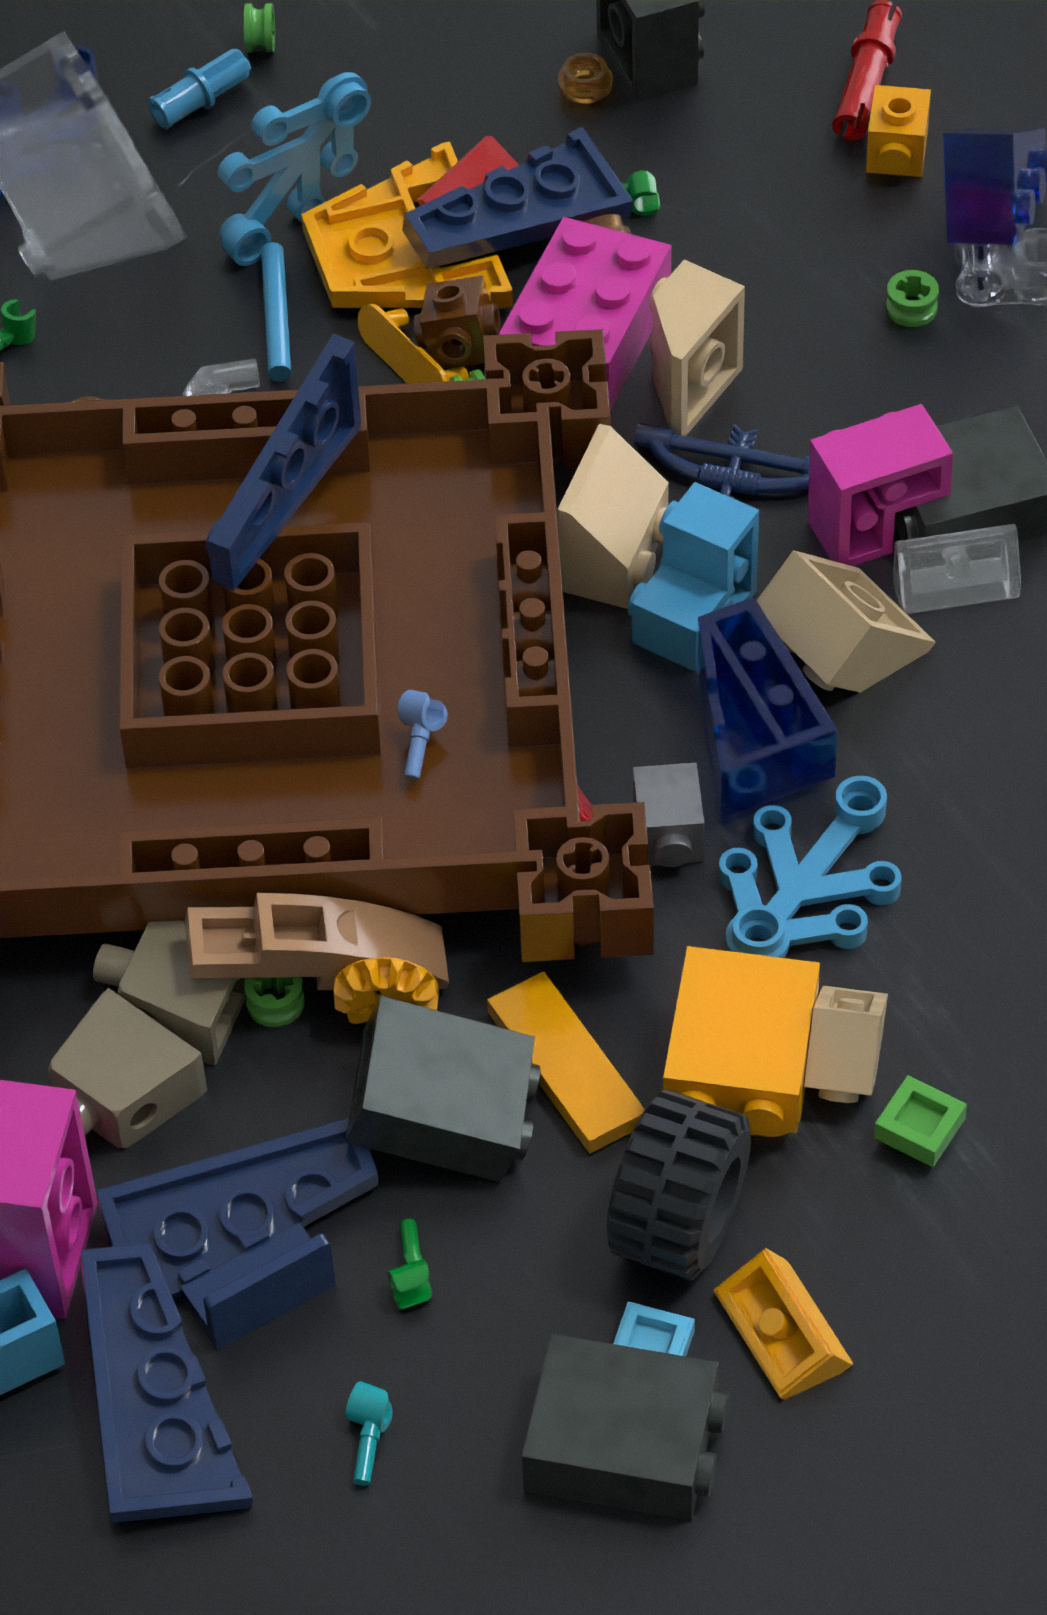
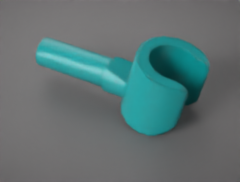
M362 1381L355 1384L350 1394L345 1418L363 1425L360 1433L353 1483L368 1486L371 1481L377 1442H379L380 1433H383L392 1421L393 1411L388 1393L384 1389Z

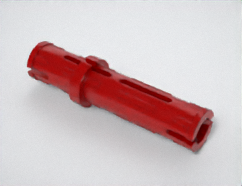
M877 0L870 4L862 33L859 34L858 38L855 37L851 47L853 62L837 113L832 121V129L836 135L841 132L844 121H847L842 139L856 141L864 138L866 135L875 85H880L884 70L894 60L896 47L893 41L902 20V12L896 6L892 11L889 21L888 15L893 4L890 1Z

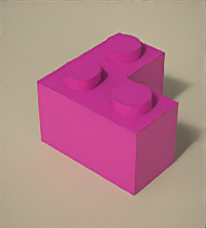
M922 404L897 412H889L879 418L842 430H834L810 440L808 523L830 560L855 566L893 553L895 513L951 494L953 452Z

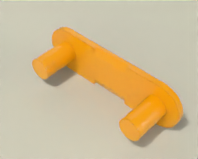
M368 304L360 309L358 328L361 337L407 384L449 381L450 377L456 375L460 376L463 380L469 378L468 372L464 367L443 370L421 347H417L400 330L409 325V316L403 308L384 312L378 305Z

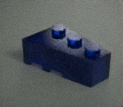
M755 597L699 616L697 623V667L721 819L834 778L836 773L838 729Z

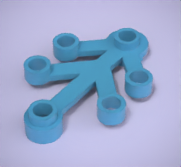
M346 72L330 78L321 87L319 96L316 99L284 113L275 106H266L259 110L252 119V132L267 146H275L281 143L289 133L309 126L301 137L251 159H248L241 152H235L225 157L220 163L217 171L218 177L233 192H242L248 189L255 181L275 173L245 215L239 213L230 216L220 228L219 235L222 249L238 265L248 266L261 259L262 247L267 243H271L270 232L263 225L296 180L297 187L289 194L286 206L302 222L301 214L325 202V198L321 195L320 164L336 178L348 175L355 168L358 162V153L354 150V126L364 119L371 106V96L368 93L367 84L356 73ZM331 133V141L320 152L321 145Z
M853 776L844 780L838 786L835 799L836 818L799 865L791 841L792 818L790 813L785 808L777 805L764 806L755 813L753 837L760 846L766 848L778 891L767 905H763L756 886L758 867L756 856L745 848H731L721 855L719 859V881L723 887L732 892L737 910L736 916L730 921L726 929V947L728 951L784 958L790 946L830 940L839 948L854 949L865 942L868 917L863 909L855 905H840L833 909L831 914L791 918L801 906L864 896L873 904L888 905L898 899L901 892L902 875L899 868L891 862L876 861L869 864L865 869L826 875L857 834L869 833L883 822L886 816L887 792L878 780L868 776ZM767 824H777L782 828L778 830H768L763 826ZM735 866H741L746 868L747 871L743 873H734L731 872L729 869ZM882 879L889 881L891 884L888 886H877L872 882ZM843 923H852L857 928L854 930H844L838 926ZM762 938L766 941H752L751 939Z

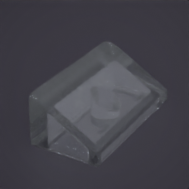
M1009 524L895 542L893 585L900 608L906 614H914L1019 597L1021 575L1016 525Z

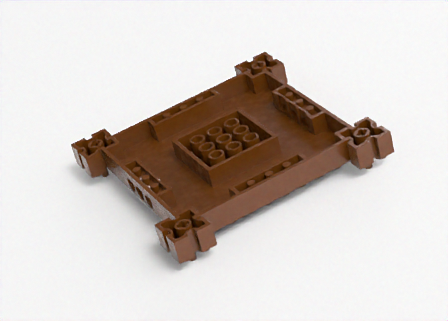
M603 329L555 332V345L532 346L531 333L483 336L485 379L358 386L361 429L235 591L213 583L209 553L206 551V540L210 529L223 516L298 390L11 405L4 363L0 362V938L145 930L148 922L185 921L187 907H253L257 893H284L328 896L390 907L413 915L519 909L522 962L575 959L574 943L579 946H590L595 942H600L601 958L654 955V906L650 865H648L645 803L592 805V821H580L553 466L559 463L562 456L563 469L578 468L598 425L611 426ZM407 690L427 693L429 699L441 701L448 712L447 721L444 726L437 731L430 732L418 781L404 778L412 726L404 725L400 721L397 706L402 694Z

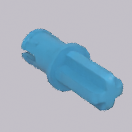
M230 49L198 70L195 68L187 69L184 72L183 79L156 96L148 98L147 106L151 116L161 128L165 127V130H168L173 124L200 107L205 109L211 108L215 104L217 96L248 78L249 70L251 69L250 63L239 49Z

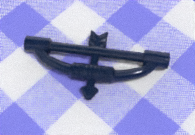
M639 423L634 439L635 446L648 448L657 461L665 467L696 480L705 487L719 489L720 493L733 499L735 498L730 496L731 492L756 496L758 493H791L809 488L810 456L806 455L805 459L753 449L759 428L743 432L734 424L728 444L677 435L674 429ZM671 449L728 459L730 462L728 467L705 462L700 466L671 453ZM741 462L801 473L802 476L762 478L760 473L743 471L739 467Z

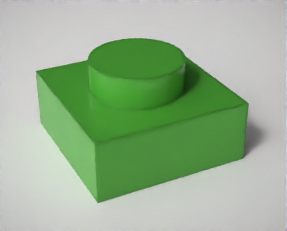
M907 1075L875 1122L874 1138L934 1167L965 1121L967 1104Z

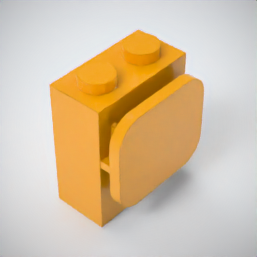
M687 946L664 1070L663 1090H671L746 1115L751 1135L778 1137L789 1132L797 1133L806 1089L804 1083L813 1007L818 998L820 963Z

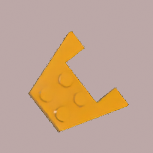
M450 141L431 148V157L414 166L407 160L390 169L391 178L367 190L364 185L360 184L301 214L303 233L332 308H362L368 304H376L380 308H422L427 284L476 276L484 277L490 303H496L498 308L513 306V289L498 255L443 268L437 266L426 269L402 231L405 213L415 209L413 203H416L421 195L458 162Z

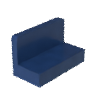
M298 1222L180 1286L182 1300L216 1350H219L336 1286L332 1247L324 1234L311 1238L301 1223Z

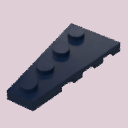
M580 127L568 133L566 142L553 149L546 144L529 152L527 162L510 170L501 166L485 174L484 183L470 190L460 186L405 213L402 231L426 269L551 238L563 217L597 226L629 218L633 199L584 128Z
M334 333L332 334L223 516L210 529L206 540V551L209 553L213 583L235 591L361 429L354 341Z
M345 1118L96 1190L111 1246L151 1243L172 1298L175 1300L182 1296L180 1286L298 1222L305 1227L378 1185V1173L369 1148L345 1142L349 1118Z
M151 1243L81 1250L80 1262L109 1523L252 1508L253 1495L245 1476H242L231 1450L232 1443L222 1419L217 1416L206 1389V1379L196 1355L193 1356L182 1329L181 1317Z

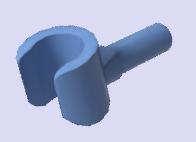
M407 690L402 694L397 706L400 721L404 725L412 726L404 778L418 781L430 732L437 731L444 726L447 721L448 712L441 701L429 699L427 693Z

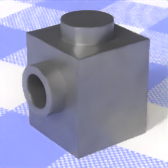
M697 762L633 767V803H645L648 865L677 867L685 863L704 862V816Z

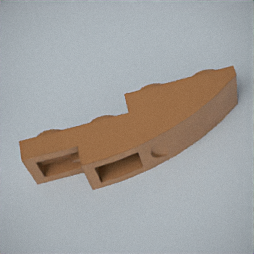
M257 893L253 907H187L184 923L190 978L316 977L317 990H333L335 977L346 966L364 959L391 957L406 960L423 967L435 977L439 989H447L449 983L442 926L390 907L328 896L284 893Z

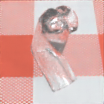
M256 359L202 366L187 384L183 396L231 393V391L260 387Z

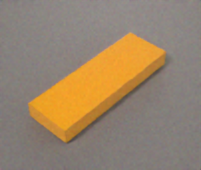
M544 971L487 999L488 1014L498 1027L535 1036L531 1063L540 1065L539 1085L589 1154L633 1132L645 1108Z

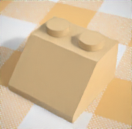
M683 260L668 278H661L657 282L649 300V308L653 311V332L649 341V349L653 352V381L668 428L674 429L675 434L686 436L743 369L745 286L687 260Z
M598 425L557 509L562 590L565 593L627 609L630 597L637 585L642 581L648 583L653 576L656 563L655 551L659 543L663 544V535L659 533V524L668 506V481L611 426Z
M795 550L792 551L751 607V610L768 625L764 630L765 635L783 650L790 653L795 652L806 663L802 668L804 674L815 684L828 691L838 687L862 692L928 653L936 643L860 568Z

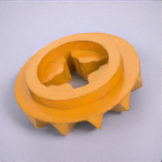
M391 957L364 959L346 966L335 977L333 983L335 1009L347 1013L349 1023L353 1024L368 1022L380 996H386L387 998L437 1011L439 985L429 971L415 963Z

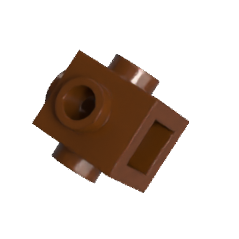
M483 276L427 284L421 314L414 316V333L418 347L427 349L428 354L442 369L464 367L467 370L479 364H484L483 336L499 335L502 329L496 303H490Z

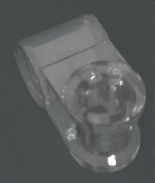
M1038 227L1028 230L1006 231L979 229L961 235L956 241L954 256L956 262L960 265L961 273L957 276L955 290L957 297L963 303L974 307L1006 304L1040 306L1047 304V228ZM979 246H982L984 250L983 260H978ZM977 277H983L984 289L982 291L978 289Z

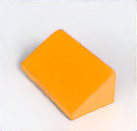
M765 1248L713 1290L780 1398L786 1400L842 1374L853 1365L852 1360L789 1262L769 1249Z

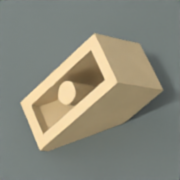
M822 986L813 1007L804 1087L819 1089L818 1096L820 1098L835 1102L853 1103L858 1101L859 1094L872 1095L876 1081L888 994Z

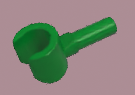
M644 170L634 172L629 176L627 183H622L633 199L631 210L633 213L640 216H650L659 211V193H657L656 179L651 173Z
M12 299L5 302L1 307L0 352L10 344L25 345L32 342L36 333V310L32 309L27 315L20 316L19 300Z
M404 1219L400 1223L405 1265L387 1271L389 1285L400 1310L429 1301L433 1296L428 1280L430 1276L427 1262L425 1259H422L420 1254L417 1222L414 1219Z

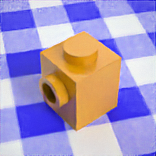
M875 85L868 129L866 173L922 177L928 135L930 89Z

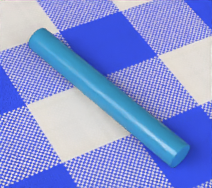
M271 242L265 244L261 249L268 376L273 381L283 382L291 377L284 249L282 245Z

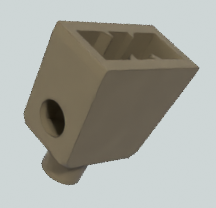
M184 921L148 922L135 951L104 943L95 959L93 968L94 981L119 987V996L201 1052L203 1062L216 1066L246 1000L244 993L245 978H190Z
M109 988L94 1003L52 1058L48 1067L51 1087L76 1090L84 1135L86 1136L93 1130L117 1148H129L199 1099L207 1091L202 1053Z

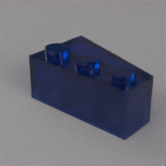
M974 127L943 133L947 243L1016 245L1025 226L1033 224L1036 203L1042 204L1044 201L1047 183L1046 128Z

